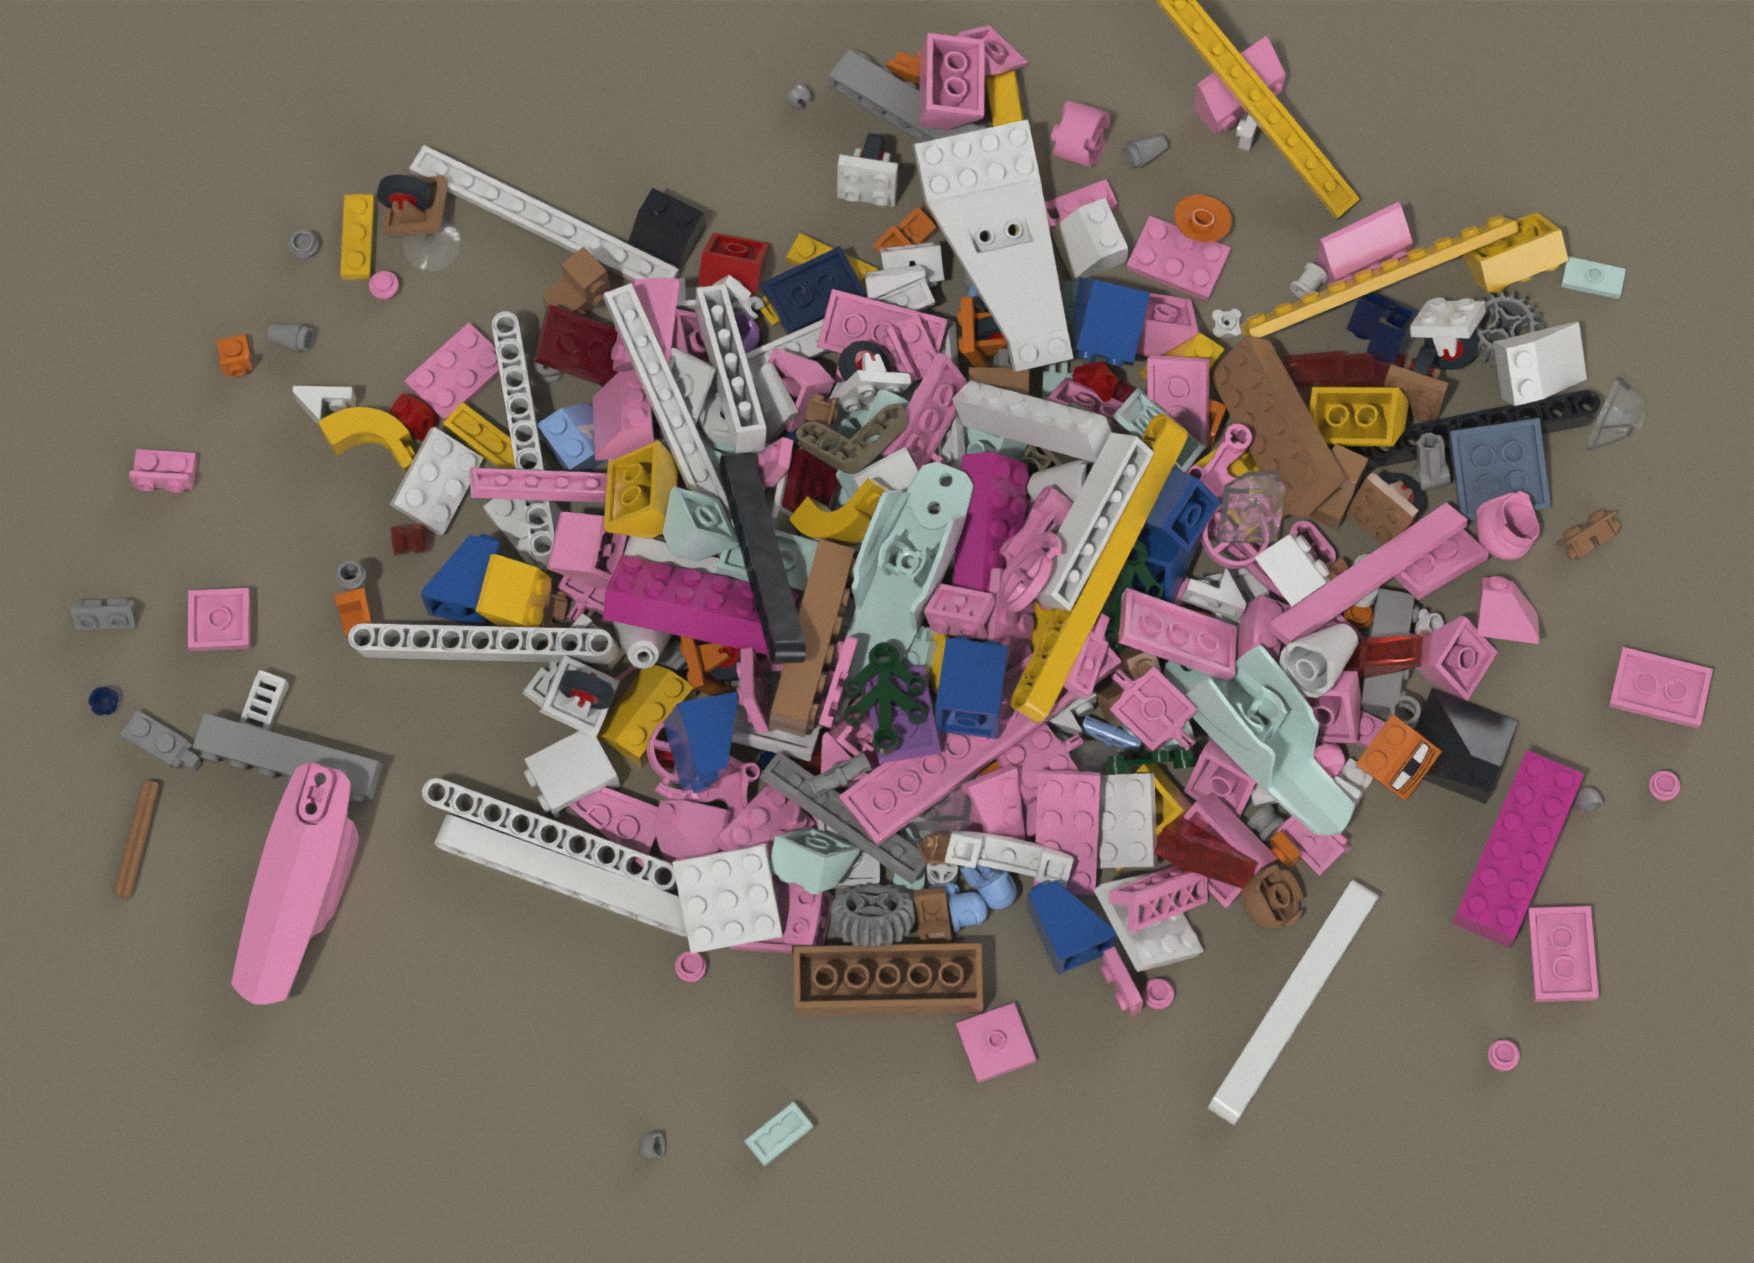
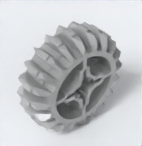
M1500 290L1496 298L1489 292L1486 294L1485 300L1481 298L1476 300L1485 301L1486 313L1481 321L1488 315H1491L1492 319L1491 325H1488L1485 330H1480V322L1474 330L1478 338V349L1475 356L1482 355L1480 359L1481 364L1487 360L1492 361L1491 367L1493 369L1497 366L1494 341L1515 337L1523 329L1526 330V334L1544 329L1543 323L1539 322L1541 319L1540 313H1533L1535 309L1534 303L1525 305V295L1519 300L1514 299V291L1510 292L1509 297H1504V293Z
M879 882L876 885H870L869 883L865 886L855 885L854 889H844V893L837 894L836 900L832 901L831 924L833 925V930L836 931L837 937L843 938V942H852L854 946L860 944L865 945V948L869 946L879 948L883 944L891 946L892 941L901 942L902 937L909 936V931L913 929V923L915 922V908L913 901L909 898V894L903 893L902 888L893 889L891 884L882 886Z

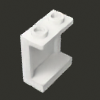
M581 731L524 759L528 768L523 771L531 788L537 785L541 792L537 799L544 812L551 811L554 819L560 817L559 811L606 786L611 790L621 786L618 776L597 737L594 738Z

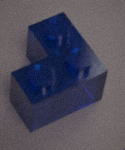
M1370 292L1359 297L1346 330L1353 332L1359 339L1371 340L1366 352L1372 354L1375 359L1394 364L1410 339V326L1419 312L1379 294Z

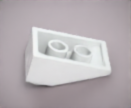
M1578 321L1493 342L1501 397L1504 401L1514 406L1547 398L1587 380Z

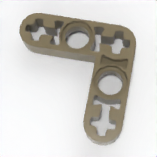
M890 404L880 410L851 439L844 437L817 421H808L800 425L796 431V436L805 451L844 473L854 474L865 468L908 426L909 420L901 405ZM879 435L877 440L866 442L869 437ZM831 444H838V446L835 449L825 451V448Z

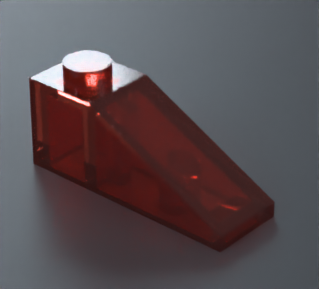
M1183 817L1163 827L1154 853L1181 869L1244 889L1246 883L1253 877L1259 863Z

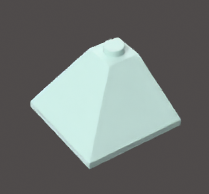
M1137 388L1112 417L1129 435L1137 436L1141 440L1152 418L1159 413L1169 415ZM1189 432L1187 440L1173 466L1174 469L1186 472L1205 448Z

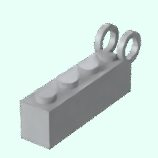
M1379 588L1363 678L1360 710L1368 714L1385 716L1387 720L1392 714L1396 716L1395 711L1399 709L1407 710L1413 718L1401 721L1414 730L1420 717L1421 708L1416 699L1406 696V691L1401 690L1402 680H1408L1410 662H1405L1406 651L1412 652L1415 634L1409 632L1411 623L1416 624L1419 606L1414 605L1415 597L1410 593Z

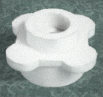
M1220 309L1215 310L1212 314V319L1215 321L1213 334L1219 338L1240 336L1239 319L1241 318V312L1238 309L1225 312ZM1229 321L1230 324L1225 325L1224 322Z
M1420 609L1415 633L1418 638H1423L1444 626L1442 617L1438 613H1428L1427 609Z

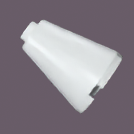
M1078 459L1035 472L1028 481V493L1033 501H1035L1045 487L1052 486L1074 502L1095 463Z
M614 622L613 624L617 640L630 662L638 668L653 666L673 635L619 622Z
M1340 623L1294 640L1282 650L1279 661L1280 668L1302 695L1314 698L1320 697L1332 689L1358 645L1357 634L1350 626Z

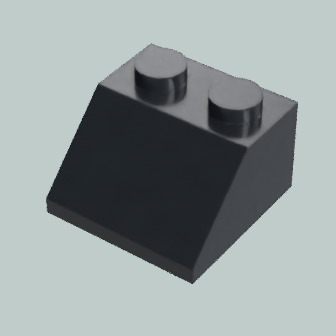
M652 188L638 211L627 244L678 268L680 272L706 228L704 212Z

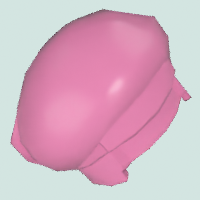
M1522 491L1508 493L1486 501L1476 510V528L1479 543L1493 557L1511 562L1521 559L1528 553L1539 535L1540 527L1530 501V495Z

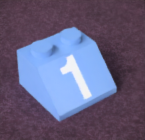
M589 403L561 408L536 424L541 440L564 471L590 472L607 461H596L593 408Z

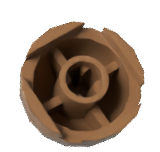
M1277 865L1264 868L1250 877L1244 885L1242 892L1243 906L1251 921L1259 927L1272 930L1296 923L1302 914V910L1298 911V901L1303 900L1298 881L1287 869L1280 870L1277 868Z

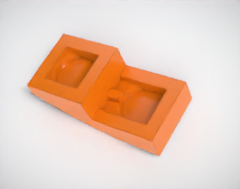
M917 206L898 226L893 224L873 246L880 252V248L925 243L940 228Z

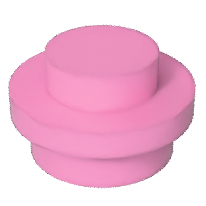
M380 271L371 277L369 289L374 297L388 300L397 293L399 282L393 273Z
M1658 771L1649 781V791L1657 800L1670 801L1678 795L1680 781L1670 771Z
M687 951L677 958L675 970L681 980L696 982L704 976L706 962L698 952L691 954V951Z
M1154 978L1145 984L1143 999L1149 1007L1160 1010L1168 1007L1173 1001L1174 989L1167 980Z
M1498 1040L1490 1046L1487 1056L1493 1068L1498 1071H1509L1517 1065L1520 1054L1513 1042Z

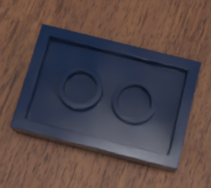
M841 246L761 283V289L786 335L823 320L832 289L867 298V294Z

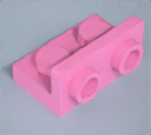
M917 314L886 328V336L883 337L889 353L895 352L899 363L895 364L898 373H909L911 383L924 378L929 365L937 355Z
M136 449L133 471H129V479L134 487L143 491H152L154 488H163L173 493L193 490L197 462L196 453Z
M939 583L924 613L931 630L938 634H950L970 640L985 641L988 635L984 624L996 604L994 594Z
M1293 815L1276 831L1278 833L1281 830L1301 852L1300 857L1319 876L1323 875L1344 853H1348L1352 849L1347 844L1349 839L1343 832L1336 835H1316Z
M795 884L783 941L787 945L825 946L834 896L828 890L823 891L821 894H811L806 892L803 886Z

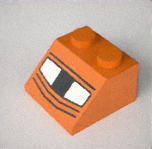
M1392 714L1355 765L1406 801L1442 751Z

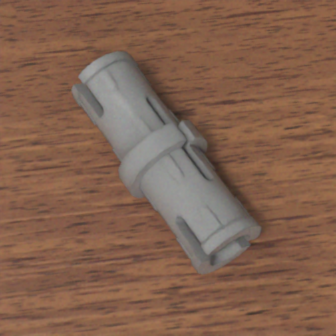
M861 752L840 764L837 762L832 764V768L808 779V782L817 798L840 785L842 787L848 785V781L872 770L864 752Z

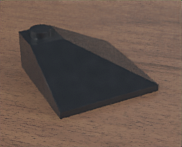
M1431 688L1415 731L1442 752L1422 780L1486 804L1518 721Z

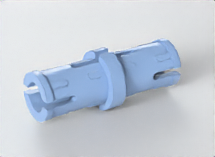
M1086 715L1081 727L1082 734L1103 741L1108 747L1113 745L1138 754L1142 742L1136 737L1129 735L1124 729L1113 724L1111 725Z

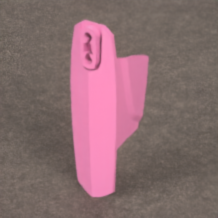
M312 762L297 767L276 811L252 888L231 982L235 990L253 1004L266 1005L287 1000L310 938L323 932L327 922L336 912L359 843L355 824L347 817L351 782L341 770ZM325 774L326 781L319 787L316 779L319 775ZM311 804H316V813L309 815L307 813L308 807Z

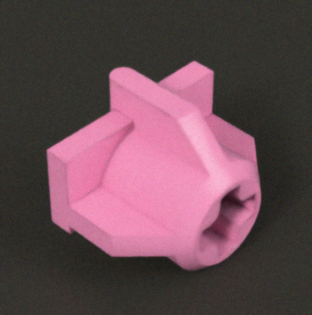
M1334 742L1315 743V761L1332 780L1335 776L1339 777L1345 766V758L1339 745Z

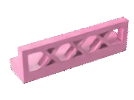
M1180 862L1109 890V903L1127 906L1128 931L1137 932L1207 903V866ZM1196 884V897H1193L1191 893ZM1179 891L1181 894L1178 898L1177 903L1175 904L1173 900L1177 892ZM1161 898L1162 904L1157 912L1155 907ZM1142 905L1144 910L1139 919V906Z

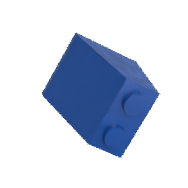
M1079 277L1070 342L1071 349L1079 350L1078 356L1095 360L1096 355L1107 357L1106 363L1123 367L1124 361L1134 363L1150 293L1095 279Z
M1172 468L1145 521L1143 529L1189 552L1221 501L1198 478Z
M1142 528L1137 540L1142 542L1147 549L1146 567L1154 580L1163 587V594L1159 599L1174 604L1198 547V538L1190 551L1186 552ZM1135 549L1131 550L1128 559L1135 558L1137 554ZM1134 571L1131 584L1136 591L1144 593V584ZM1152 585L1148 589L1149 595H1155L1158 592V586Z
M480 534L479 537L474 535L467 537L422 589L421 597L428 615L474 626H487L489 620L476 612V607L490 555L497 554L504 557L500 542L496 541V538L487 534Z
M965 637L946 638L936 700L937 731L993 739L998 738L1008 661V646H1004L996 641L981 643L973 642Z
M737 692L678 703L663 721L682 791L693 790V793H700L711 789V785L719 780V776L727 768L738 701Z
M1044 881L1031 888L1032 892L1028 893L1027 910L1057 975L1100 958L1104 955V951L1115 947L1117 938L1115 930L1058 881L1050 884L1048 881Z

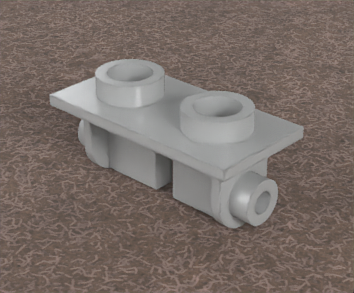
M128 597L124 599H108L107 606H102V599H80L79 603H73V607H70L75 630L136 628L133 612L136 610L135 600H129Z

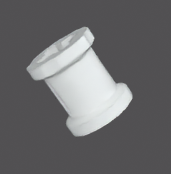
M1308 262L1304 266L1305 271L1299 279L1290 284L1291 291L1300 299L1303 294L1316 291L1321 283L1324 284L1328 280L1327 273L1314 263Z

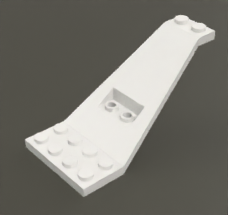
M1028 120L912 144L925 204L1006 339L1013 372L1073 359L1042 185ZM1011 224L1017 228V232L1013 236L1008 233V227ZM982 231L988 233V240L986 242L980 240L979 236Z

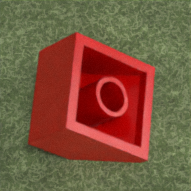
M713 232L702 252L698 286H713L715 282L731 275L742 283L743 287L751 293L750 296H756L761 287L770 243Z

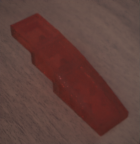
M1343 351L1283 356V365L1295 387L1384 388L1390 365L1403 368L1406 362L1405 354L1375 357L1374 352L1344 355Z
M1422 635L1362 638L1361 643H1358L1343 671H1357L1358 679L1421 667L1423 637Z

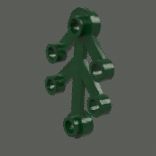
M1136 540L1132 548L1137 552L1135 558H1127L1121 570L1119 580L1115 582L1105 602L1107 603L1114 599L1109 616L1110 620L1104 635L1106 638L1111 637L1114 639V643L1110 648L1116 655L1123 648V644L1119 643L1118 635L1121 598L1127 588L1135 590L1131 584L1134 571L1144 584V594L1149 595L1148 589L1152 585L1158 586V592L1155 595L1149 596L1159 599L1163 594V587L1154 580L1145 565L1148 552L1145 545L1139 540Z
M882 642L876 644L870 650L868 656L869 664L854 678L846 680L844 684L845 694L850 699L861 697L863 685L877 673L878 683L854 706L848 707L844 715L847 725L858 727L863 723V715L874 704L879 702V728L873 734V746L881 754H890L898 746L897 733L892 729L891 700L907 713L910 723L919 725L926 719L924 706L913 702L891 683V673L906 683L907 692L914 697L921 696L925 692V681L921 676L914 675L899 662L900 657L896 647ZM883 656H887L890 658L886 662L879 661V659ZM913 683L921 684V687L918 689H913L910 686ZM852 685H856L859 687V689L854 692L850 691L848 688ZM914 711H920L922 713L919 717H913L911 715V713ZM852 713L860 715L854 720L849 718V715ZM884 740H889L891 742V744L888 746L880 745V743Z
M1190 748L1187 751L1185 749L1173 750L1174 757H1170L1169 751L1133 754L1132 761H1128L1127 755L1108 756L1107 763H1104L1105 776L1130 773L1131 765L1173 761L1174 769L1195 767L1200 754L1194 755V749Z

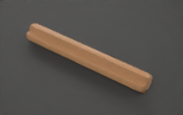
M144 780L140 788L113 891L115 896L120 898H130L133 891L159 791V785L154 781Z

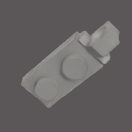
M139 710L134 713L120 733L123 739L170 768L175 767L178 769L183 764L196 772L203 763L200 761L199 756L191 752L193 745L185 738Z

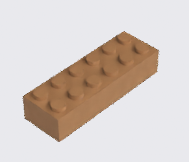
M1245 336L1209 373V376L1234 423L1245 425L1250 430L1252 439L1248 449L1282 513L1308 517L1346 478L1270 340Z
M819 539L798 614L806 644V658L804 663L784 664L772 705L768 728L801 737L805 736L807 728L813 730L819 705L814 703V701H821L827 677L822 672H829L835 648L830 643L837 644L843 617L838 615H845L851 591L846 586L852 587L854 581L853 568L856 559H854V548Z
M982 943L880 945L879 948L876 946L865 948V945L793 947L795 1017L983 1013Z

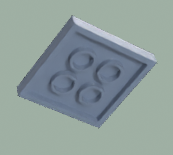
M1540 418L1448 431L1458 511L1466 519H1477L1476 510L1482 503L1518 491L1530 495V501L1534 510L1551 508Z

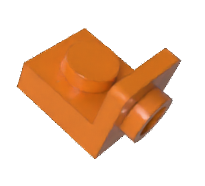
M246 334L216 340L220 356L219 364L224 377H239L253 370Z

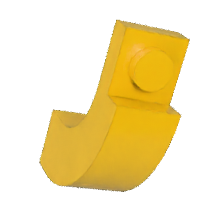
M353 407L334 412L318 421L322 434L336 456L358 444H379L391 452L405 475L416 456L410 446L413 444L410 432L398 419L384 411L368 407Z
M867 478L850 500L840 509L831 511L828 506L807 496L789 520L801 533L817 541L821 539L846 547L851 546L864 539L882 493L890 490L880 483Z

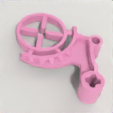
M1239 423L1228 427L1220 440L1216 453L1204 469L1199 466H1191L1186 472L1198 478L1218 499L1231 498V502L1218 505L1211 516L1227 534H1230L1234 528L1219 512L1229 509L1240 510L1250 515L1236 530L1238 535H1241L1255 521L1261 529L1262 544L1259 552L1244 537L1240 536L1236 543L1250 559L1232 561L1219 554L1231 544L1233 536H1228L1213 549L1208 539L1207 530L1210 520L1201 532L1203 548L1214 562L1231 569H1241L1254 564L1257 561L1255 557L1265 551L1268 545L1269 530L1267 523L1271 522V524L1280 521L1273 503L1261 490L1244 480L1233 478L1227 472V467L1244 454L1252 439L1250 430L1245 425ZM1239 499H1243L1255 504L1266 514V516L1263 517L1260 514V512L1257 511L1254 507L1246 503L1239 502Z
M1052 486L1045 487L1039 493L1023 528L1011 539H1007L999 551L1006 558L1007 567L1001 575V582L1004 587L1000 596V603L1013 613L1024 609L1038 595L1051 573L1053 557L1062 554L1061 540L1051 531L1057 525H1062L1074 502Z
M660 723L650 735L647 744L649 763L658 776L663 779L657 785L655 791L670 800H686L699 804L723 800L727 804V810L730 811L729 824L748 804L747 788L759 777V767L755 763L745 764L729 755L727 768L719 776V780L711 785V789L700 793H693V790L682 791L669 787L670 783L680 785L675 766L672 775L662 768L656 758L654 749L671 752L669 743L655 740L659 731L664 728V723Z

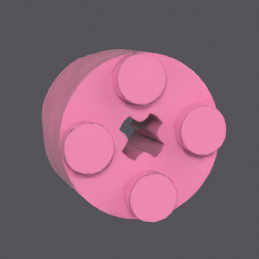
M1067 100L1063 107L1061 124H1056L1052 131L1051 141L1056 142L1053 155L1057 158L1091 168V165H1095L1103 152L1107 138L1103 137V129H1109L1110 114L1095 107Z

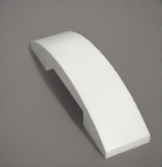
M951 831L944 861L970 868L981 865L1034 876L1037 882L1048 881L1050 884L1058 881L1063 887H1066L1074 858L1058 850L1016 838L980 832Z

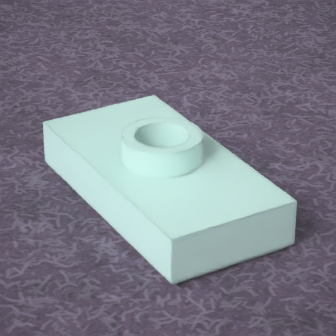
M1568 257L1569 261L1565 265L1561 287L1620 299L1626 272L1625 268Z
M792 1102L744 1142L765 1167L812 1130L814 1126L795 1102Z

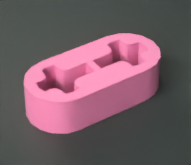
M1305 520L1298 521L1291 527L1290 534L1295 533L1296 536H1298L1299 530L1302 533L1309 532L1308 541L1311 543L1310 546L1312 548L1309 553L1315 561L1317 553L1314 549L1321 556L1328 555L1326 567L1335 562L1336 552L1311 522Z

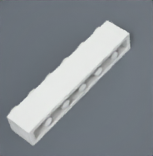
M726 284L696 288L695 311L710 365L716 367L714 379L735 454L765 449L766 425Z
M972 380L964 385L952 398L961 422L965 427L1094 463L1111 434L1105 416Z
M1111 432L1057 533L1062 543V554L1053 557L1051 573L1043 588L1035 597L1044 606L1070 611L1154 454L1137 436Z

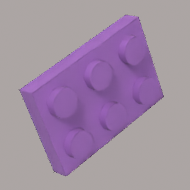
M924 665L907 668L914 675L921 676L925 681V692L918 697L911 696L907 692L906 683L891 673V683L913 702L924 706L926 719L919 725L910 723L907 713L891 700L892 729L897 733L898 746L890 754L877 752L879 764L941 754ZM878 673L864 684L865 694L878 683ZM913 683L910 687L918 689L921 687V684ZM879 702L869 709L873 734L879 728ZM920 711L911 713L913 717H919L922 714ZM884 740L880 743L882 746L891 744L889 740Z

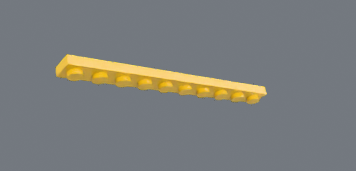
M1155 0L1335 219L1339 218L1360 200L1196 0Z
M1503 215L1487 219V224L1480 227L1470 226L1460 231L1461 234L1456 237L1437 239L1434 241V246L1426 249L1423 247L1413 249L1407 253V257L1399 260L1397 258L1386 260L1381 263L1380 268L1375 270L1366 269L1354 274L1355 278L1346 282L1344 280L1332 282L1327 286L1328 289L1319 293L1318 291L1305 293L1301 296V300L1292 304L1291 302L1278 304L1274 307L1275 311L1265 315L1264 313L1254 314L1247 318L1248 322L1239 325L1242 336L1263 337L1519 232L1516 220L1504 217Z

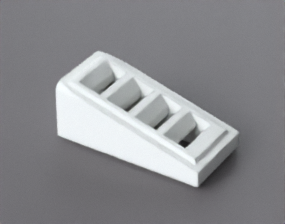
M915 265L866 272L864 277L867 297L873 300L925 276L923 266Z
M259 670L239 723L261 728L248 723L249 719L252 718L264 723L261 729L270 731L290 687L287 680ZM265 684L275 687V692L265 689ZM260 695L272 699L271 704L258 700ZM255 707H257L262 710L268 711V713L265 716L260 713L254 712L253 710Z

